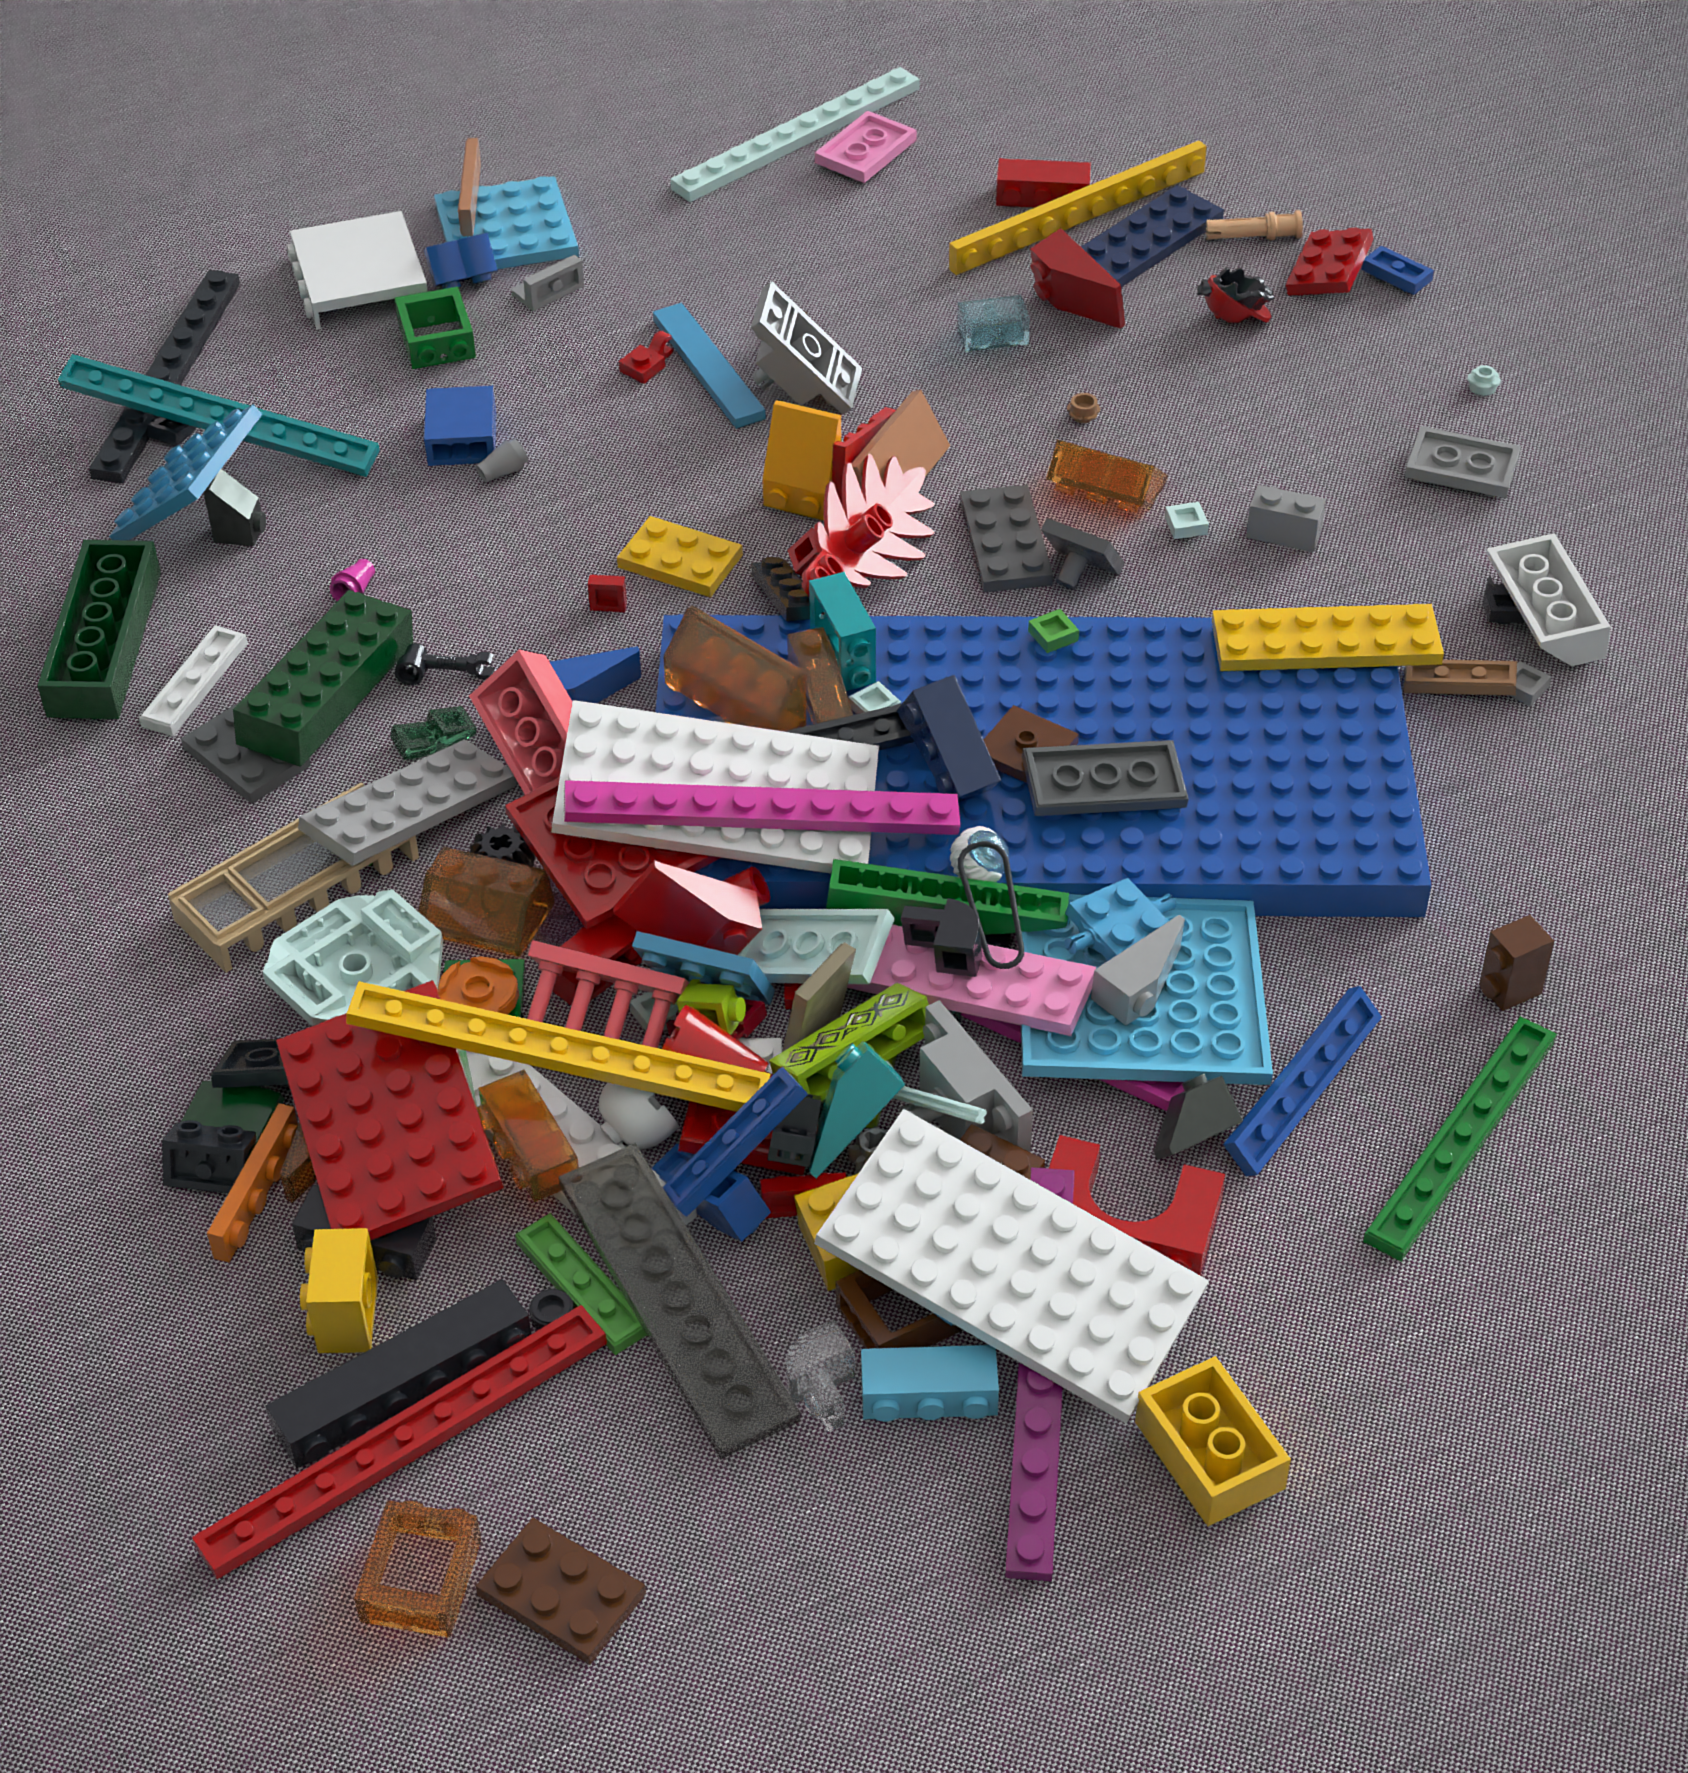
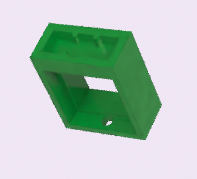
M458 286L395 297L398 325L412 369L476 358L473 330ZM458 321L460 327L457 330L415 337L413 329ZM441 354H446L445 357H440Z

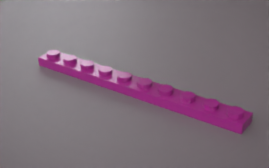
M1031 1167V1181L1073 1204L1075 1170ZM1020 1362L1018 1368L1005 1578L1052 1582L1063 1387Z

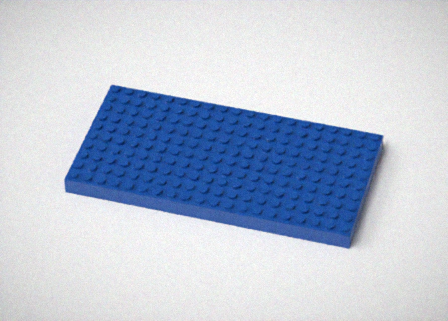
M664 615L656 713L787 731L855 715L856 713L849 707L848 697L870 686L867 685L845 692L840 691L810 636V619L786 621L782 615ZM869 616L876 627V682L879 681L901 701V704L913 690L955 675L983 739L1014 705L1078 733L1077 745L1173 740L1189 800L1186 808L1035 816L1028 784L997 770L1001 781L993 789L958 802L961 825L958 835L871 832L868 864L958 877L953 872L954 867L951 866L950 848L963 831L983 826L991 829L998 835L1001 841L999 846L1005 850L1009 858L1013 885L1088 895L1129 878L1146 897H1163L1166 894H1171V898L1254 901L1255 916H1426L1431 891V879L1398 666L1220 671L1212 617H1068L1079 629V641L1046 653L1028 632L1029 620L1037 617ZM915 742L878 751L875 791L940 793L935 777ZM982 839L971 840L968 842V845L982 841ZM979 847L969 852L971 858L979 866L989 872L993 871L1002 874L997 883L1007 884L1003 859L997 851L988 847ZM720 858L694 872L722 881L751 866L757 868L764 877L770 892V901L759 906V909H826L831 873L729 858Z

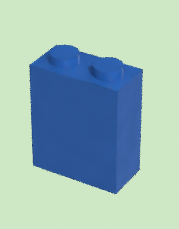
M493 386L426 389L424 442L428 466L478 464L496 449V406Z

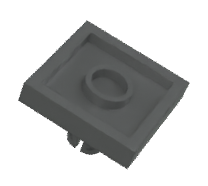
M1046 518L1041 529L1042 533L1058 553L1067 556L1056 578L1057 583L1075 590L1087 564L1118 576L1120 575L1125 563L1110 541Z

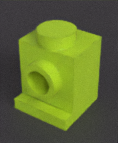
M692 979L676 1001L679 1013L685 1005L691 1006L730 1035H732L739 1022L743 1021L746 1012L745 1001L742 997H736L734 985L701 984L700 979Z

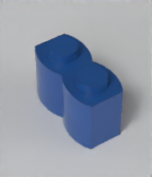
M488 233L449 241L424 249L434 288L442 286V289L457 286L460 288V281L469 279L473 280V284L492 280L491 274L498 271Z

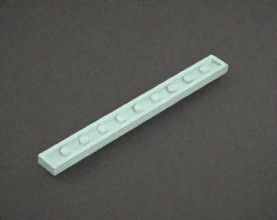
M901 67L893 69L854 90H850L831 101L825 102L813 110L805 112L784 124L778 125L774 129L671 178V190L687 201L692 202L854 122L866 111L874 112L919 90L920 79Z

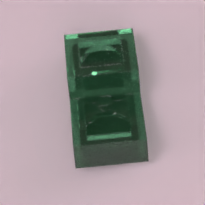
M463 706L429 710L427 720L424 722L392 725L390 738L403 759L407 760L431 755L464 739L467 740L476 735L477 728Z

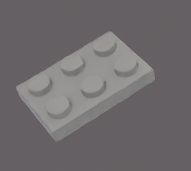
M1420 426L1406 466L1405 478L1444 485L1454 489L1473 491L1488 496L1507 498L1521 446Z

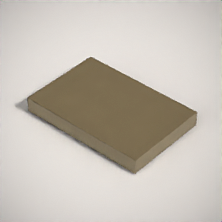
M846 942L841 943L795 992L782 1052L840 1017L856 949Z

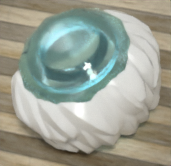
M983 826L963 831L950 848L951 866L954 867V874L960 877L958 858L961 851L968 845L979 841H988L999 845L1005 850L1010 859L1007 844L994 831ZM979 847L971 850L965 856L964 870L966 877L969 879L997 882L1005 871L1003 859L994 849Z

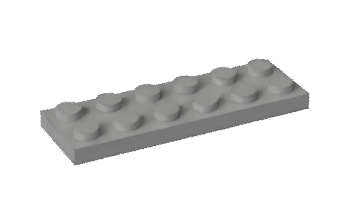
M464 739L299 816L298 829L354 866L515 787L517 780L509 767Z

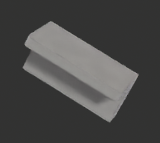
M572 255L523 279V283L513 287L512 295L532 311L550 304L584 287L582 260L576 255Z

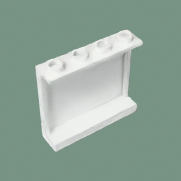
M402 211L290 231L292 244H286L289 260L292 263L301 300L303 299L306 317H313L316 330L321 329L318 312L428 292L427 283Z

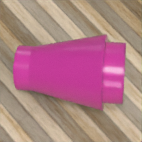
M360 559L350 567L336 573L332 577L330 584L332 597L338 601L348 590L363 594L370 579L375 574L374 565L367 559Z

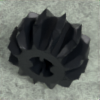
M503 823L499 829L487 826L485 834H475L474 844L470 845L469 857L470 862H472L473 872L476 878H483L487 886L498 882L501 888H503L506 882L518 885L520 877H530L531 867L535 866L536 856L515 826L507 829Z

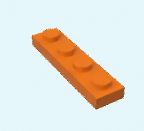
M278 1104L211 1224L207 1236L214 1259L230 1262L237 1248H241L245 1244L253 1218L256 1214L259 1215L263 1211L271 1185L281 1178L284 1162L291 1149L295 1150L301 1139L302 1129L298 1125L294 1107Z

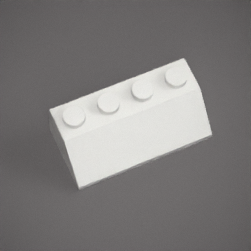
M1555 533L1487 548V556L1541 649L1570 666L1606 659L1611 627Z

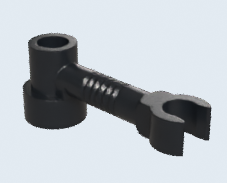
M412 643L407 646L404 655L398 659L395 676L403 684L417 685L422 681L428 669H449L453 671H467L470 675H476L481 679H488L494 673L495 668L485 667L481 664H491L494 655L490 652H480L477 655L472 654L468 657L427 654L424 646Z

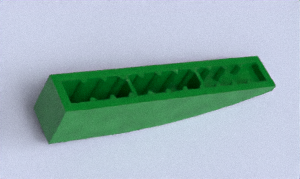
M833 859L826 909H888L895 918L892 925L902 926L901 915L904 906L944 910L948 898L961 901L968 906L969 903L961 877ZM967 878L984 934L1015 933L1007 884ZM1013 885L1021 931L1033 932L1066 928L1068 916L1065 912L1069 904V893Z

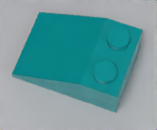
M864 1041L857 1047L851 1043L835 1060L838 1068L834 1071L816 1129L814 1150L809 1167L810 1173L815 1178L832 1163L905 1086L901 1076Z

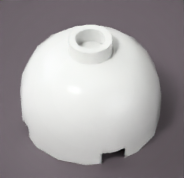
M607 1083L602 1090L599 1098V1111L605 1122L600 1128L616 1145L623 1141L635 1149L655 1147L672 1135L679 1128V1125L664 1105L661 1106L653 1097L654 1093L612 1083Z

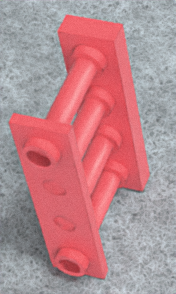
M532 940L528 956L539 964L538 970L541 971L527 1019L543 1022L556 977L561 976L564 970L576 973V979L579 980L565 1028L581 1031L594 986H599L600 980L615 983L614 989L617 992L603 1036L620 1039L632 995H637L639 989L653 993L651 998L655 1000L642 1045L658 1048L670 1005H675L676 1000L689 982L685 978Z

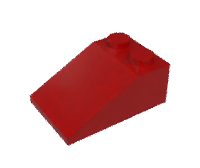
M1061 228L1030 249L1032 259L1030 267L1035 278L1034 290L1043 301L1047 299L1056 309L1121 329L1126 325L1121 284Z
M654 861L613 907V912L616 916L639 932L738 955L762 930L756 891Z

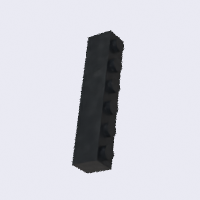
M503 1279L265 1405L271 1429L296 1469L308 1462L317 1461L323 1458L328 1451L348 1440L357 1439L370 1428L394 1417L531 1335L529 1315Z

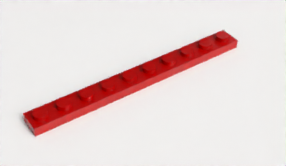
M582 1305L576 1307L191 1537L194 1547L218 1580L606 1345V1333Z

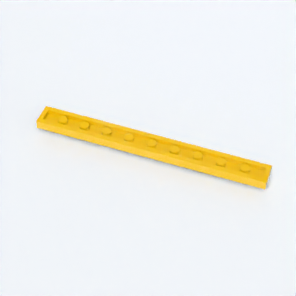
M1198 140L949 243V270L955 275L961 274L1045 239L1060 228L1064 231L1201 174L1205 170L1207 146Z
M360 981L357 983L346 1013V1024L732 1111H738L770 1079V1073Z

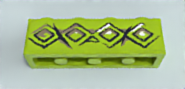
M897 982L771 1058L769 1063L772 1073L775 1074L783 1067L808 1094L821 1096L822 1102L826 1099L834 1071L838 1068L835 1060L851 1043L857 1047L864 1041L884 1061H888L925 1038L923 1026H925V1007L929 1005L927 997Z

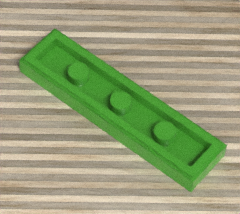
M551 1213L515 1234L516 1244L556 1289L564 1291L571 1297L573 1308L575 1309L582 1305L606 1333V1346L614 1355H617L651 1333L650 1323Z

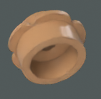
M1078 393L1071 398L1067 411L1070 412V417L1075 421L1088 423L1097 418V414L1100 413V406L1097 404L1098 401L1094 395Z

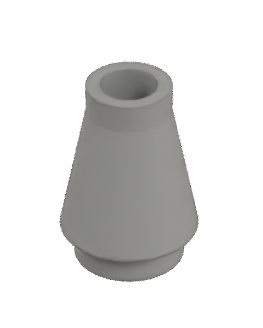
M516 439L511 441L504 440L482 462L476 465V470L481 479L487 483L492 479L522 470L523 465L528 462V456Z

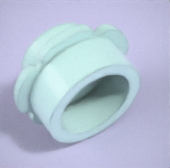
M1486 365L1473 369L1467 378L1470 383V390L1482 396L1493 394L1501 382L1499 374L1492 367Z

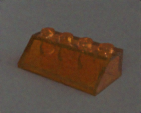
M690 606L686 610L663 656L665 684L672 690L692 699L700 707L706 708L720 716L729 724L776 731H787L806 726L805 671L695 606Z

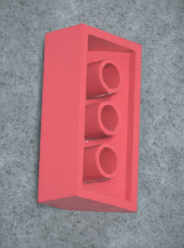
M518 650L472 692L469 697L523 793L526 795L560 777L572 700L546 655Z

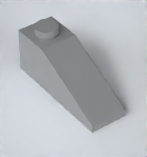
M1180 915L1176 916L1095 969L1091 999L1124 1025H1128L1140 1016L1144 1017L1149 1014L1157 1002L1181 948L1185 919Z

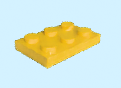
M649 516L617 556V565L620 569L711 598L743 556V548L741 544Z

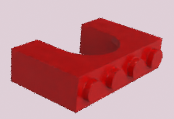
M1059 1135L1048 1169L1075 1170L1073 1204L1201 1276L1222 1202L1226 1174L1184 1164L1173 1201L1162 1214L1146 1221H1123L1103 1212L1091 1197L1099 1170L1101 1145Z

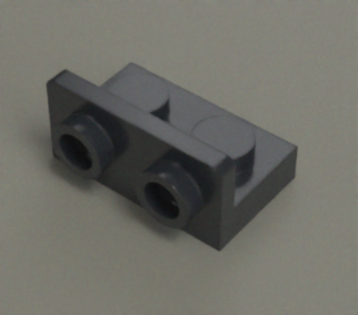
M194 1120L175 1123L162 1139L163 1186L229 1194L249 1158V1150L256 1142V1132L243 1130L235 1125L223 1127L206 1126Z

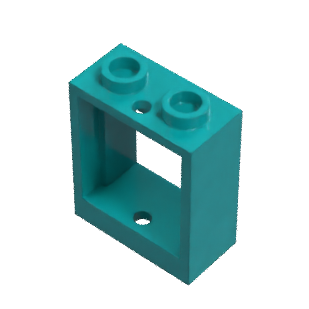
M845 572L810 580V636L840 691L845 692L876 683V627Z

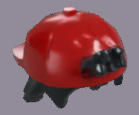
M1225 267L1218 276L1211 275L1208 280H1201V284L1197 286V295L1205 296L1209 309L1217 319L1221 318L1229 323H1240L1253 316L1269 323L1272 317L1264 304L1274 299V292L1270 287L1264 285L1265 282L1261 277L1245 275L1242 268H1237L1230 272L1229 267Z

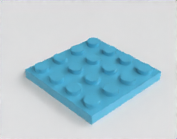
M541 176L533 180L520 182L509 181L505 184L494 186H479L474 235L488 233L497 269L566 259L572 255L579 257L578 244L555 176ZM450 190L434 195L436 210L446 242L470 237L462 236L460 232L458 216L460 191Z

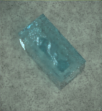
M1021 295L958 302L957 330L965 352L1029 344L1030 317Z

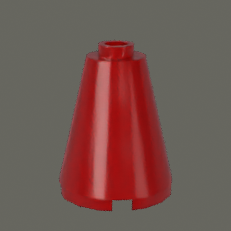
M685 1005L673 1024L676 1028L671 1037H667L662 1048L667 1051L770 1073L767 1072L769 1063L701 1012L688 1005Z

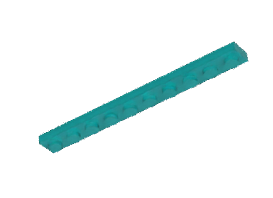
M75 354L71 355L58 378L61 388L204 430L215 421L222 424L226 416L236 408L243 411L250 406ZM260 408L257 409L262 413V416L243 439V441L364 477H367L380 451L377 442Z

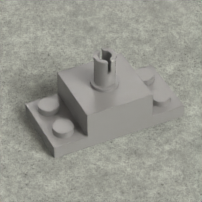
M771 281L761 290L751 329L761 340L755 362L760 369L753 373L755 383L758 386L765 380V383L760 385V388L766 390L776 382L800 406L821 394L829 405L834 406L842 415L853 407L862 367Z
M940 1000L926 1006L925 1026H923L925 1045L920 1047V1091L985 1109L987 1114L984 1116L985 1122L978 1124L914 1104L901 1107L900 1113L905 1109L928 1123L936 1120L947 1134L958 1140L961 1139L969 1126L973 1124L1031 1152L1033 1109Z

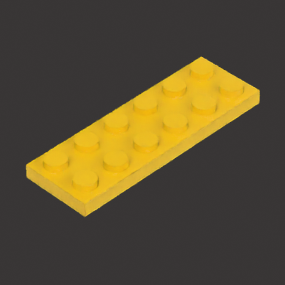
M1432 604L1213 610L1212 626L1220 671L1442 665L1444 651Z

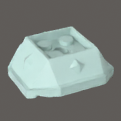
M393 889L377 892L376 896L358 895L341 898L273 941L268 963L265 964L263 970L264 980L271 989L311 1026L347 1013L358 981L405 991L433 980L438 989L443 950L442 932Z

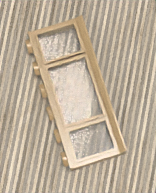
M361 782L324 804L363 787L364 784ZM298 818L168 893L174 921L227 973L233 969L228 947L243 939L244 944L251 951H259L264 945L262 927L276 920L277 924L285 932L289 931L297 925L294 908L309 900L310 906L316 912H319L329 905L327 889L340 881L350 894L358 892L361 888L359 870L373 862L374 868L380 874H388L393 868L391 851L399 848L412 861L417 860L419 853L416 835L352 866L298 829Z

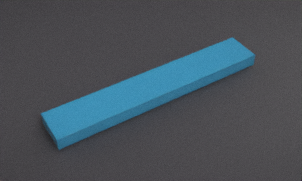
M683 303L653 311V321L661 331L672 335V339L669 341L736 429L766 419L764 407Z

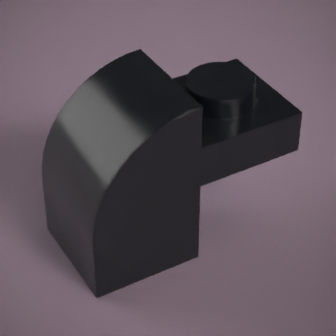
M950 898L947 899L944 910L904 906L901 921L905 945L934 948L936 971L938 973L977 976L982 960V943L979 919L970 906Z
M808 1094L772 1130L767 1160L810 1167L821 1106V1096Z

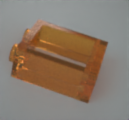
M387 1500L354 1596L359 1621L451 1638L482 1540L477 1515H472L458 1508L443 1510L426 1507L416 1501H404L401 1503ZM397 1532L456 1542L440 1595L380 1585Z

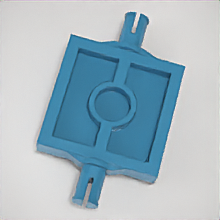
M1129 878L1072 901L1068 904L1065 914L1077 926L1079 934L1065 939L1066 950L1070 949L1069 953L1075 954L1082 949L1092 947L1109 961L1169 922L1162 914L1176 908V901L1174 897L1171 898V894H1166L1154 901L1149 900Z

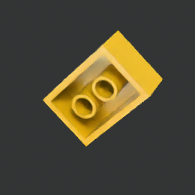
M1216 1356L1138 1392L1139 1402L1136 1408L1135 1423L1207 1527L1286 1489L1291 1458Z

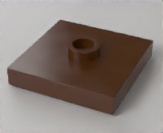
M1013 705L983 740L996 770L1027 783L1022 762L1023 748L1077 745L1079 734Z

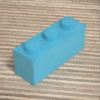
M991 1345L861 1349L863 1419H876L886 1422L896 1418L936 1420L941 1417L966 1416L972 1419H979L985 1416L998 1415L999 1385L996 1348Z

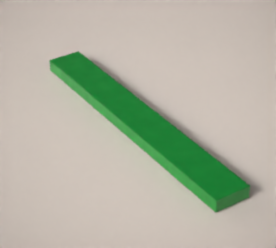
M1521 1016L1518 1018L1369 1226L1364 1235V1243L1402 1262L1552 1048L1557 1033Z

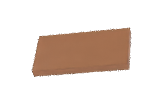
M922 390L912 391L852 462L851 465L861 491L864 459L869 454L873 456L883 482L884 472L891 457H897L903 474L911 469L923 467L926 470V477L950 447Z

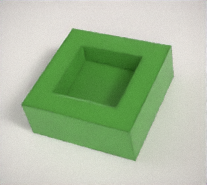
M1061 609L1039 616L1028 622V632L1046 653L1079 641V629Z

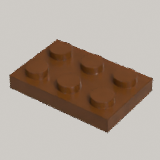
M534 1517L531 1518L475 1586L477 1596L589 1665L592 1664L646 1595L645 1584Z

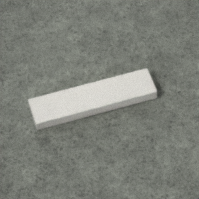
M214 625L139 717L141 727L174 736L248 644L246 634Z

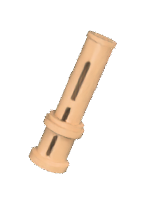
M1295 210L1294 214L1275 215L1274 212H1268V214H1265V217L1206 220L1207 240L1266 236V239L1270 241L1275 240L1276 237L1295 236L1296 239L1302 238L1303 222L1301 210Z

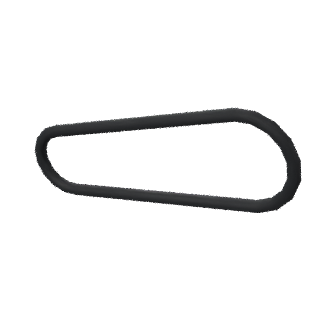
M988 841L975 842L961 851L958 858V871L969 906L975 911L979 919L982 949L987 962L999 969H1010L1022 961L1024 943L1009 858L1005 850L997 844ZM979 847L994 849L1003 859L1018 944V955L1009 963L997 962L990 954L964 870L965 856L971 850Z

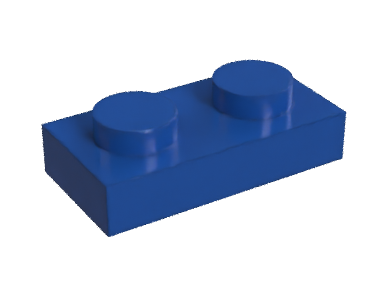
M1382 245L1365 257L1361 269L1377 279L1384 280L1413 295L1432 281L1434 273L1433 269Z

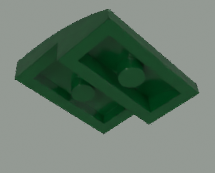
M202 1081L181 1122L194 1120L206 1126L223 1127L235 1125L243 1130L255 1131L256 1142L249 1150L250 1156L279 1103L282 1104L285 1098L279 1092L258 1086L213 1088L212 1081Z

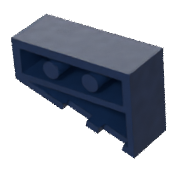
M955 675L913 690L896 710L934 775L940 793L957 794L958 802L993 789L1001 781Z

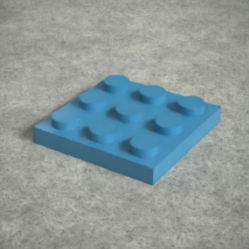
M636 932L632 947L642 958V962L647 964L651 970L685 978L689 983L692 979H700L701 984L734 985L736 997L761 1001L771 1005L775 989L754 959Z

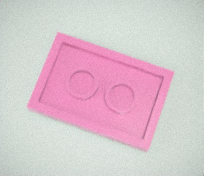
M866 111L815 152V163L865 183L916 141L917 130Z

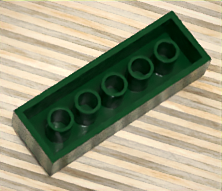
M83 540L37 685L46 718H120L161 575L154 541Z
M348 590L233 709L236 745L301 767L398 662V659L404 655L407 646L413 643L412 610Z

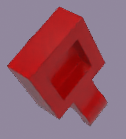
M659 331L652 338L648 348L642 345L637 346L618 361L620 372L645 384L666 367L665 359L673 353V348L665 344L672 339V335Z

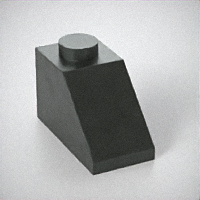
M220 469L203 492L214 543L255 546L259 534L263 533L266 528V514L261 512L259 497Z
M1205 1074L1199 1075L1182 1083L1185 1091L1171 1097L1154 1149L1157 1160L1174 1155L1243 1122L1222 1076L1207 1080Z

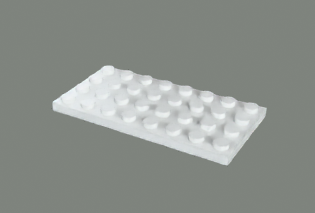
M573 700L551 833L831 873L833 859L868 864L871 832L564 822L565 780L875 791L879 746Z
M905 1109L901 1111L823 1224L814 1242L817 1246L1126 1424L1139 1402L1138 1392L1148 1388L1209 1282V1280Z

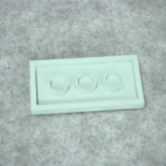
M759 909L762 930L738 955L754 959L770 983H804L841 943L846 942L856 949L848 984H870L895 918L888 909Z

